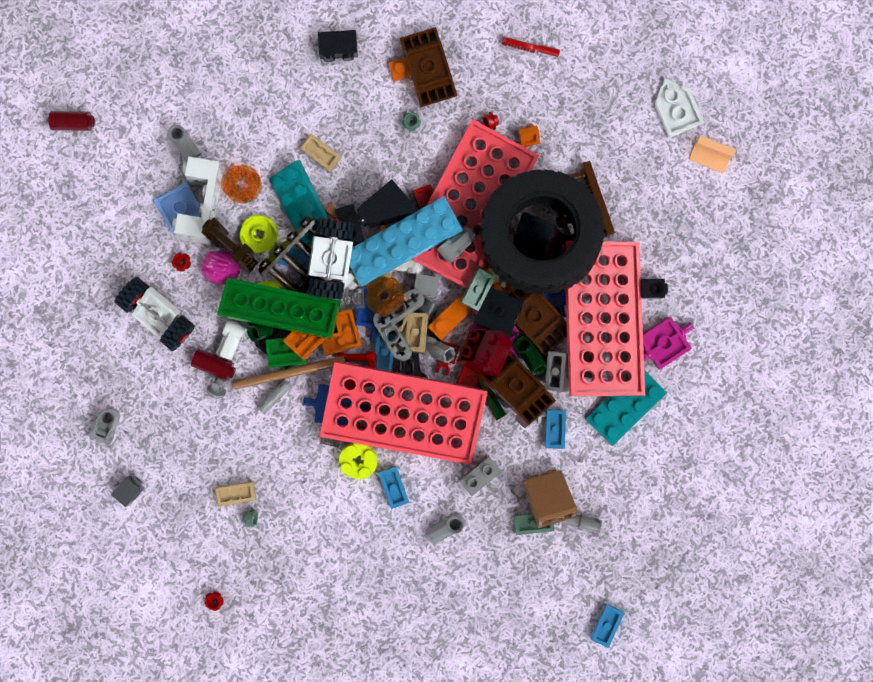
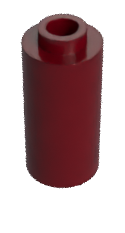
M50 111L48 117L49 127L53 131H91L92 127L95 126V118L89 111Z
M197 349L191 361V367L226 381L229 378L232 379L236 372L233 362Z

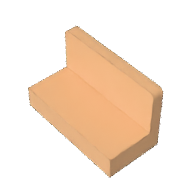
M699 136L696 139L689 160L724 173L729 160L734 157L736 149Z

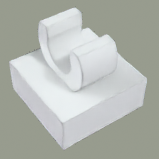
M350 266L347 281L337 279V281L345 283L344 289L348 286L355 290L359 286L356 283L358 281Z

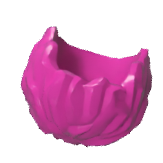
M221 250L211 251L206 254L201 271L204 278L216 285H225L227 278H238L241 273V267L231 259L233 257L232 253Z

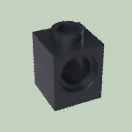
M641 279L642 299H663L668 294V284L665 283V279ZM651 284L656 285V294L650 292Z

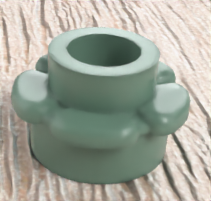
M413 112L404 115V120L402 121L404 128H407L409 131H415L416 128L420 127L421 120L417 113Z
M250 508L243 513L242 522L245 523L246 527H254L258 521V512Z

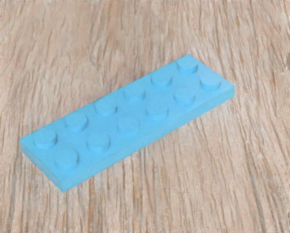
M443 196L354 246L351 253L350 267L359 285L363 287L458 234L463 229L447 199Z

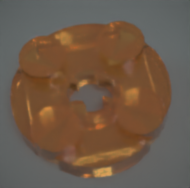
M246 165L233 166L224 177V192L232 201L245 204L259 196L262 190V181L257 171L252 167ZM242 179H245V183L248 184L246 189L243 187L244 190L239 189L240 186L238 185V182L242 181Z
M378 277L368 285L367 297L365 296L366 304L373 312L381 316H387L396 312L405 302L404 289L395 278ZM383 292L389 293L387 299L381 300Z

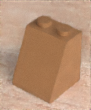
M556 469L545 472L543 476L532 475L527 477V480L524 481V488L537 528L575 518L578 510L562 470L556 471Z

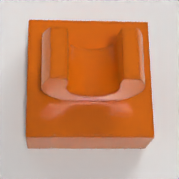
M530 123L528 128L523 129L522 126L519 127L521 146L529 147L540 144L537 125L534 126Z

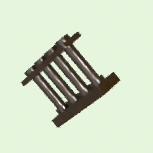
M312 214L309 217L303 218L299 224L300 226L287 235V240L282 245H277L272 252L273 254L259 264L258 271L260 275L265 276L267 273H270L287 290L305 293L308 290L310 278H320L308 275V269L305 270L287 253L296 245L310 258L311 248L301 240L307 231H310L314 236L327 238L325 235L317 234V227L314 226L317 220ZM281 258L301 275L296 284H292L273 267Z
M215 217L212 220H207L202 226L203 230L201 233L216 247L223 244L233 254L231 259L246 273L250 274L261 261L248 245L244 243L242 246H238L228 238L229 232Z

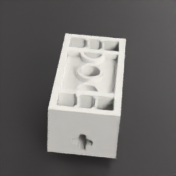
M188 156L187 162H184L183 173L190 184L204 186L202 193L205 196L204 204H200L199 215L201 217L177 214V219L174 218L172 223V230H174V233L180 240L211 245V241L201 231L203 230L202 226L207 220H212L216 217L224 170L218 161Z

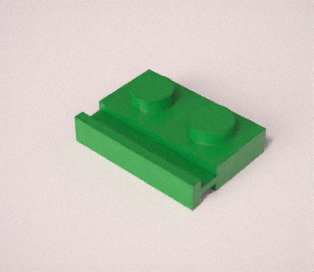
M285 338L265 340L268 368L308 364L307 359L303 361L283 342Z

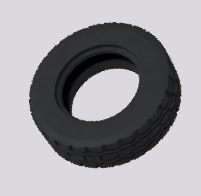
M538 169L511 177L491 195L482 215L481 243L487 263L490 264V268L496 275H499L503 282L526 293L547 295V293L554 294L573 287L574 284L579 283L591 271L603 244L605 227L598 201L579 180L559 171ZM533 205L555 207L562 211L571 221L575 240L569 250L555 259H531L519 252L510 239L509 226L514 217L523 209Z

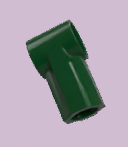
M239 321L247 329L248 337L253 342L260 341L273 334V327Z
M526 336L519 337L515 342V348L533 375H539L544 372L547 365L533 342ZM529 345L526 350H522L525 346Z

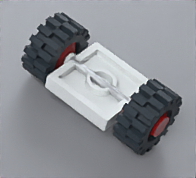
M319 218L317 234L330 236V238L313 236L308 275L324 278H310L308 294L330 299L343 298L345 283L331 279L347 281L353 242L339 240L338 238L352 239L354 223L337 219Z
M139 277L131 279L122 288V291H119V295L114 300V303L126 313L131 312L133 309L132 316L157 336L160 342L171 351H175L177 347L179 348L194 330L195 325L185 316L181 315L178 317L181 312L154 288L149 287Z

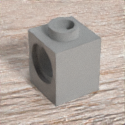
M416 274V278H412L410 289L419 290L423 296L436 298L439 278Z

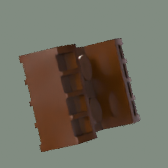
M433 27L399 38L420 108L457 97L458 95L437 28Z
M513 287L506 293L525 302L516 325L534 343L542 355L546 356L548 351H552L567 337V322L543 295L526 293Z
M510 353L499 377L483 375L477 372L478 382L486 390L491 388L517 414L515 420L524 428L529 426L556 401L546 390L545 386Z

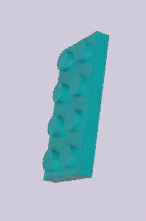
M300 160L294 161L269 178L294 230L300 226L299 224L303 218L309 217L311 214L317 220L314 224L317 228L319 218L329 219ZM307 231L301 240L308 245L313 242L314 235Z
M645 370L644 396H608L585 418L611 446L617 443L667 394Z

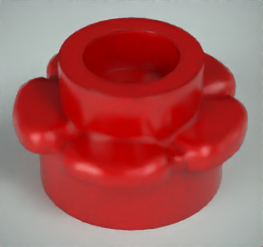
M493 112L483 116L484 125L495 130L496 126L499 125L498 116L496 114L493 115Z
M185 253L176 254L172 260L173 267L180 272L189 269L191 266L190 257Z
M219 592L208 593L205 597V606L213 611L219 610L220 606L224 603V599Z

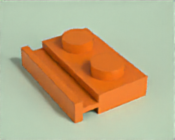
M292 331L283 342L305 361L326 338Z

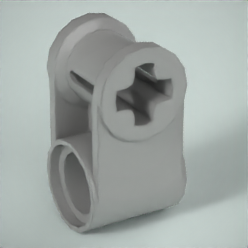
M114 408L102 410L98 415L89 439L103 442L105 446H109L120 420L119 412ZM108 412L111 413L113 417L111 422L107 421L106 414Z

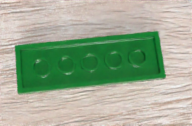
M227 278L217 315L224 318L332 339L341 302L340 300Z

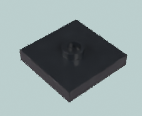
M490 288L473 322L489 330L503 331L509 338L525 302Z

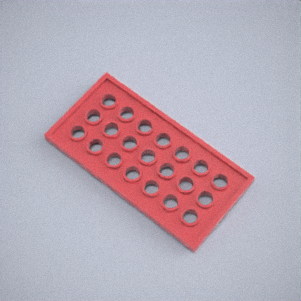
M472 119L427 205L445 196L456 218L459 216L466 218L467 224L462 229L467 226L473 232L474 226H481L482 211L487 206L491 193L495 192L501 185L500 176L506 175L510 179L513 176H517V174L526 171L530 172L539 155ZM475 142H484L485 148L483 150L476 149ZM493 150H499L502 157L494 159L491 153ZM468 157H473L476 160L474 167H469L466 164ZM516 159L518 167L515 169L511 168L508 161ZM485 166L492 168L493 174L491 176H486L483 173ZM465 174L467 182L464 184L459 183L457 176ZM476 183L483 184L484 191L482 193L474 190ZM452 190L456 191L459 195V198L455 201L448 197V193ZM469 199L473 200L476 205L472 210L467 209L465 206V202ZM475 234L477 238L473 242L475 250L467 252L464 249L462 254L451 264L446 260H441L437 251L447 240L411 260L467 289L476 269L482 267L486 258L482 249L481 235ZM463 259L466 262V267L458 269L456 267V260Z
M574 241L564 242V253L569 250ZM603 241L596 263L586 275L589 278L588 285H584L580 281L566 290L569 396H644L640 243ZM600 256L606 258L607 263L605 266L600 265L598 261ZM618 256H621L624 259V266L618 265ZM601 275L607 278L606 285L600 283L599 277ZM619 275L625 278L624 285L618 283L617 278ZM583 294L589 296L590 301L588 304L582 302L581 297ZM601 294L606 295L608 298L606 305L600 301ZM620 294L624 295L626 298V303L624 305L620 304L618 301V296ZM584 313H587L590 316V322L588 324L584 323L582 320V315ZM602 313H605L609 318L607 324H604L600 319ZM621 313H623L627 318L625 324H622L619 321V315ZM585 332L589 333L591 336V341L589 343H586L583 340V334ZM603 332L609 335L607 343H604L601 339ZM622 332L627 335L626 343L620 341L619 336ZM585 352H589L592 356L589 363L583 358ZM603 352H607L610 355L608 362L602 360ZM622 352L627 353V362H623L620 359ZM586 371H589L592 374V380L590 382H587L584 379V373ZM605 371L609 372L611 376L608 382L604 381L602 377ZM623 371H626L629 375V379L626 382L621 379Z
M334 361L320 437L471 465L488 391L481 388ZM352 379L356 385L353 388H347L344 383L346 380ZM366 383H372L375 389L372 392H367L363 387ZM387 386L394 389V393L390 396L383 393V389ZM405 390H410L413 392V396L410 399H404L402 393ZM424 394H430L432 400L424 403L421 401V397ZM444 397L451 400L450 405L442 406L440 404L441 399ZM349 398L352 404L349 407H344L341 405V400ZM367 401L371 404V408L366 411L362 410L360 404ZM462 401H467L470 403V406L466 410H461L459 404ZM382 405H387L390 407V411L387 414H382L379 408ZM401 409H407L409 415L402 418L398 415V412ZM425 412L428 414V418L425 421H419L417 415ZM344 416L348 419V423L346 425H339L337 419ZM439 416H445L447 421L445 424L439 425L436 423V419ZM462 419L466 424L463 428H457L455 422ZM359 420L367 422V426L364 429H359L356 426ZM382 423L386 426V430L384 432H377L375 430L376 425ZM397 427L405 429V433L402 436H397L394 433ZM422 431L424 433L423 438L415 439L413 437L414 432ZM436 434L443 436L442 441L439 443L432 441V437ZM453 438H460L462 440L459 446L451 445V441Z

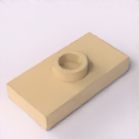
M310 134L300 147L301 151L328 172H331L342 158L313 134Z
M254 481L215 487L218 507L257 500Z

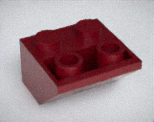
M471 328L456 361L483 375L499 377L513 342L503 331Z

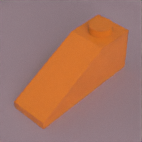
M464 293L428 326L441 341L473 311V309L460 303Z

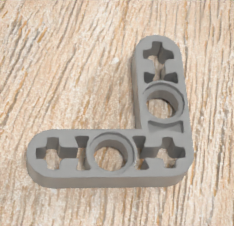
M416 289L409 290L377 312L373 318L374 325L390 351L400 361L408 360L412 355V350L396 323L423 305L424 296ZM413 295L418 296V297H417V300H418L417 302H413V301H412V300H413V298H412ZM397 305H403V312L401 314L394 313ZM381 317L386 318V319H385V322H386L385 324L380 323V322H381V319H380ZM391 331H396L397 338L389 341L388 334ZM397 344H399L403 349H406L404 351L405 355L402 356L401 354H399L400 350L396 346Z

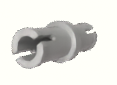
M283 379L273 391L270 390L268 392L269 395L256 407L263 414H266L276 403L281 401L280 399L292 387Z
M581 514V516L576 515L575 518L562 521V524L578 527L579 530L584 528L600 533L602 520L587 518Z

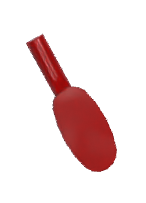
M502 36L503 46L508 44V47L511 45V48L514 46L515 49L518 46V50L521 46V50L524 47V51L527 48V52L530 49V53H535V50L547 55L559 57L560 49L535 45Z

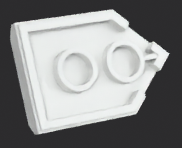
M664 78L654 104L668 138L704 124L690 88L678 85Z

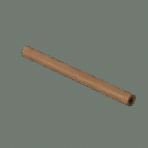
M344 356L237 379L233 380V387L236 390L333 368L334 361L346 363Z

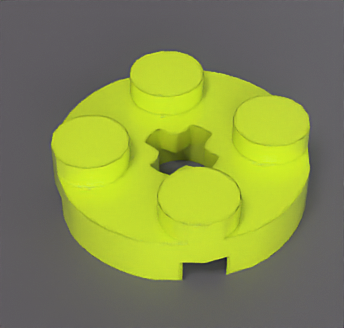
M260 215L251 216L242 224L240 233L241 243L248 245L256 254L267 253L278 242V228L268 217ZM256 230L264 231L262 239H255Z
M350 443L342 448L339 464L341 472L354 479H367L377 467L378 455L372 446ZM361 456V460H363V462H360V464L356 463V461L353 460V458Z

